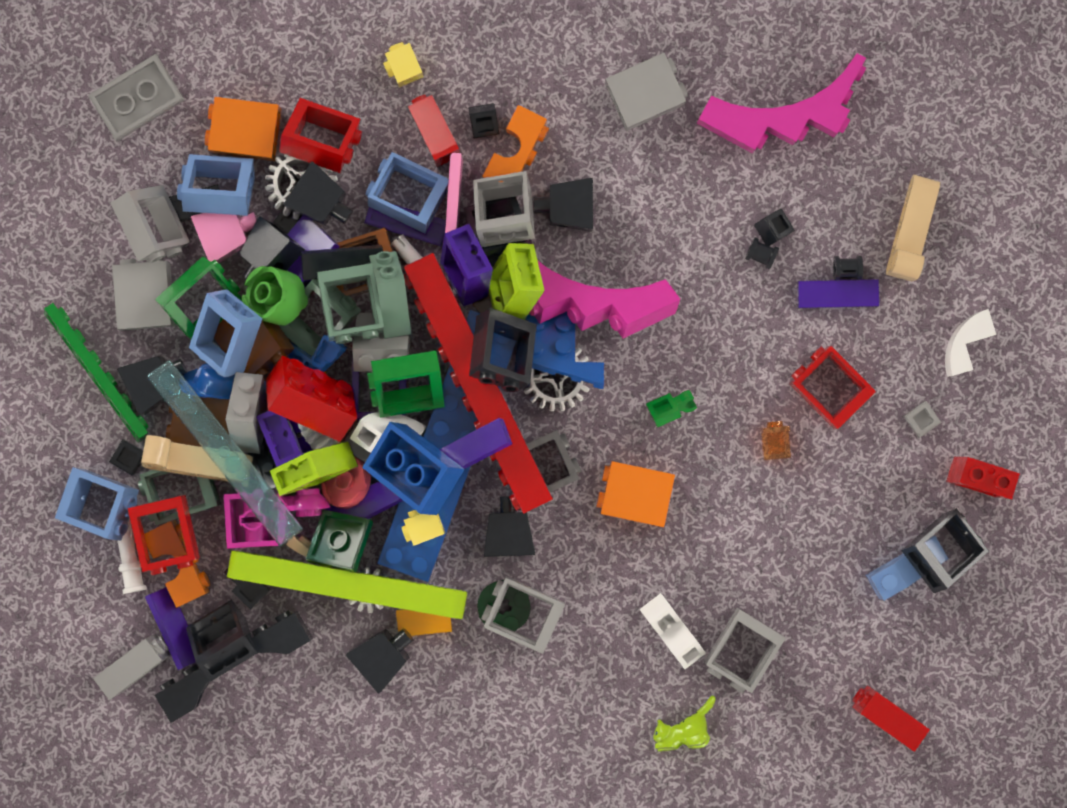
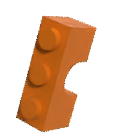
M518 105L506 128V132L519 140L521 144L520 150L512 157H502L494 153L482 178L523 172L526 165L531 166L537 155V152L534 151L537 142H543L549 131V128L546 127L547 119Z
M176 520L169 521L144 533L147 547L153 559L165 554L174 557L187 554L180 523L177 524ZM199 559L193 560L194 566L180 569L175 579L165 583L176 608L210 592L208 587L211 584L208 576L204 571L200 572L196 564L199 562Z

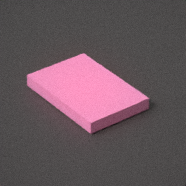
M461 153L450 154L445 233L459 228L463 172Z

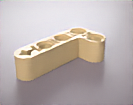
M917 175L912 176L886 268V275L911 282L919 278L925 259L922 256V251L940 188L939 181Z
M147 435L141 464L144 468L238 484H249L253 457L241 453L173 443L168 438Z

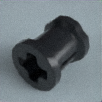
M754 237L745 259L748 261L753 259L766 265V269L770 270L778 254L779 247L775 246L772 248L759 242V239Z
M857 255L856 258L844 259L834 256V280H839L840 277L862 279V256Z

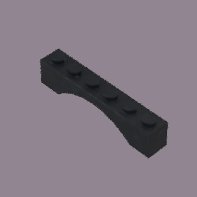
M287 610L275 617L276 624L268 628L265 623L252 631L254 635L252 639L257 654H289L313 639L298 611L291 614ZM197 665L182 672L184 678L175 682L172 678L160 685L161 691L154 695L170 723L197 708L203 693L210 683L209 679Z

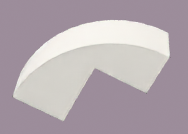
M989 309L968 317L952 334L945 355L947 377L973 370L966 347L967 343L996 335Z
M379 412L364 416L360 420L350 439L371 453L389 422L407 424L421 436L427 427L401 414L380 418Z
M661 593L640 609L684 669L706 654Z

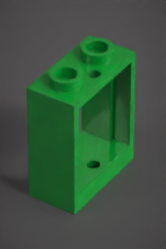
M203 256L155 299L191 340L198 319L192 323L175 304V301L207 272L222 290L227 289L242 301V297L238 294L241 289L232 279L226 280L222 275L225 272L223 267L215 259L211 262Z
M436 351L371 361L372 372L367 373L370 389L376 390L371 391L370 394L373 408L378 407L380 418L445 407ZM426 375L429 377L430 385L387 392L382 390L381 383Z

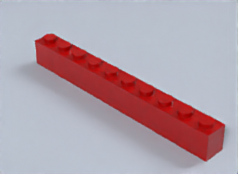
M434 253L404 266L406 274L403 275L405 283L409 290L414 288L418 298L414 299V302L420 314L426 312L430 320L426 327L432 339L438 337L442 347L438 348L443 362H450L454 370L449 374L456 388L460 386L463 388L466 396L461 399L468 413L474 411L478 419L473 422L476 430L498 418L503 419L512 445L494 453L490 458L492 462L497 460L501 467V470L497 471L503 485L509 484L513 494L509 497L515 510L521 509L524 514L553 500L499 387L494 384H483L479 382V379L469 376L474 336Z

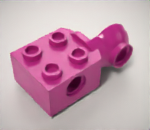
M319 488L296 491V495L279 496L277 494L268 499L265 498L262 492L224 494L227 549L284 545L291 535L290 511H296V517L319 516L322 513L321 509L331 508L330 504L320 494Z

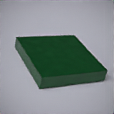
M323 509L305 560L309 563L356 573L373 521L363 517Z

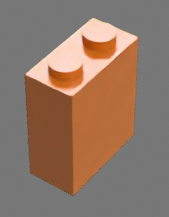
M214 97V104L210 103L208 109V119L211 120V128L206 130L205 146H208V150L212 154L275 161L282 109L278 104Z
M611 461L610 466L605 465L602 481L606 482L604 492L599 491L596 507L601 508L600 514L664 527L675 474Z

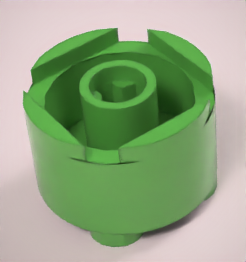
M260 266L250 273L244 284L248 287L246 295L242 294V302L265 322L286 326L299 315L308 303V297L305 294L301 279L296 274L279 268Z

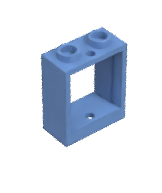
M392 152L388 160L385 158L382 160L377 172L380 174L376 182L371 181L365 195L368 196V207L422 233H426L448 192L449 179ZM394 171L433 188L418 216L380 199Z
M189 154L187 165L182 166L181 177L183 183L178 184L177 199L182 200L183 212L248 216L255 181L253 158ZM195 177L238 179L236 191L193 188Z
M227 289L207 293L189 348L223 377L235 375L236 372L244 373L262 318ZM221 317L235 328L227 353L223 352L213 343Z
M72 467L55 518L103 538L121 541L128 530L130 518L128 508L136 506L139 490L89 470ZM92 482L117 491L105 528L80 519Z

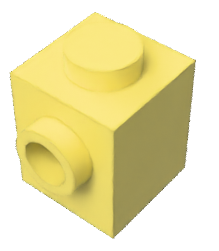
M403 42L395 44L389 48L390 52L385 53L388 61L383 64L389 78L395 76L399 88L424 77L410 43L406 45Z
M416 510L408 512L410 518L405 519V525L401 527L406 541H412L413 546L445 534L439 514H420Z

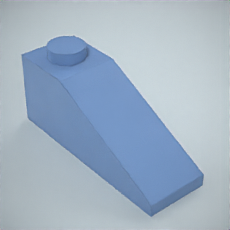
M935 535L925 542L940 564L949 559ZM904 554L865 575L878 598L884 601L922 578Z

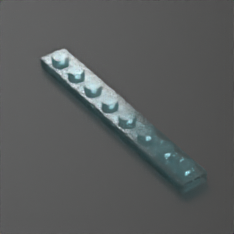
M168 360L147 375L149 381L278 545L281 547L303 530L301 525L173 363Z

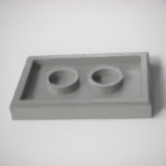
M154 54L88 95L117 142L185 101L157 54Z

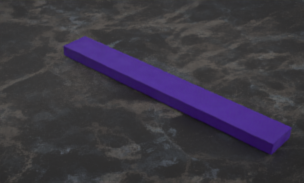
M498 418L439 450L466 469L512 445V441L504 420ZM379 481L370 486L365 498L358 505L349 509H340L333 505L326 510L370 519L403 500Z

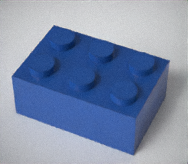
M389 422L362 467L418 513L428 515L438 514L465 470L407 424Z

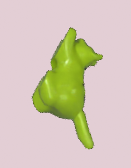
M710 696L695 714L674 726L657 720L658 724L653 735V739L658 742L655 744V749L659 752L678 749L683 744L691 749L704 748L710 741L705 714L713 707L716 700L715 696Z

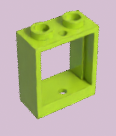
M508 243L493 266L489 286L491 304L493 309L525 320L545 290L534 244Z
M347 441L309 451L270 470L279 496L320 485L358 467Z

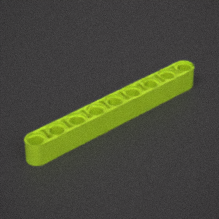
M231 550L227 578L456 619H463L467 592L361 572L355 573L327 566Z

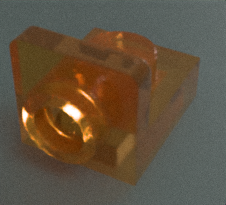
M783 421L766 422L767 428H760L763 460L791 458L790 426H783Z

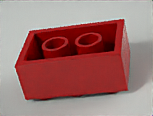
M282 355L266 378L268 410L339 442L357 419L353 387L343 380L338 381L327 376L321 370H313L303 365L297 359H289Z

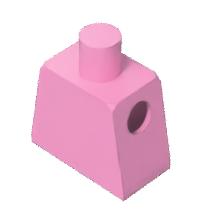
M254 212L243 217L214 213H201L191 216L207 259L211 262L215 259L218 263L223 262L242 249L248 238L246 232L251 231L257 221Z

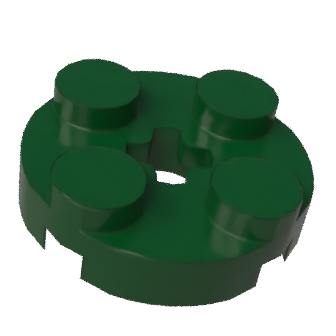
M498 581L487 585L479 596L477 608L480 619L487 604L490 606L494 604L497 596L492 595ZM509 586L504 599L509 600L508 605L512 609L511 611H505L503 615L498 610L493 622L516 631L526 623L530 615L531 605L528 594Z

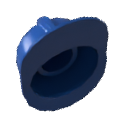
M205 363L198 369L184 374L179 380V388L188 396L230 399L235 375L223 377L208 363Z

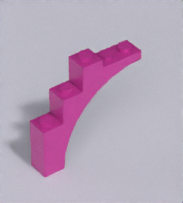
M857 53L844 72L831 85L813 97L792 105L776 108H749L730 104L711 96L697 124L750 153H753L756 148L762 149L769 136L765 134V131L791 145H794L797 140L802 142L810 128L806 126V123L834 138L838 132L844 133L851 120L847 118L850 110L841 104L847 105L854 92L850 89L854 80L859 82L866 70V67L862 65L866 58Z
M538 261L545 291L529 314L535 316L541 324L567 311L571 322L576 323L581 331L609 319L612 329L618 331L624 339L676 314L680 298L666 279L648 286L629 289H606L567 279Z

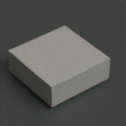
M927 401L922 402L903 416L918 438L942 423Z

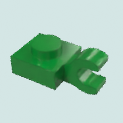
M686 390L674 398L668 393L646 403L647 409L657 428L682 417L680 411L692 412L697 409L690 390Z

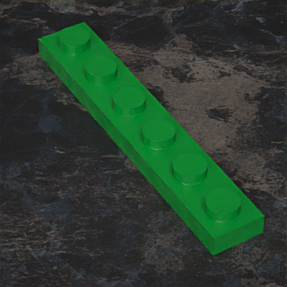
M54 303L45 307L44 315L132 436L138 443L144 440L148 435L146 430L149 428L148 424L141 415L136 416L130 409L133 404L125 393L120 395L114 387L117 385V382L111 373L103 372L99 366L102 362L93 350L89 352L84 346L85 338L77 328L73 330L68 324L70 318L62 307L57 309Z

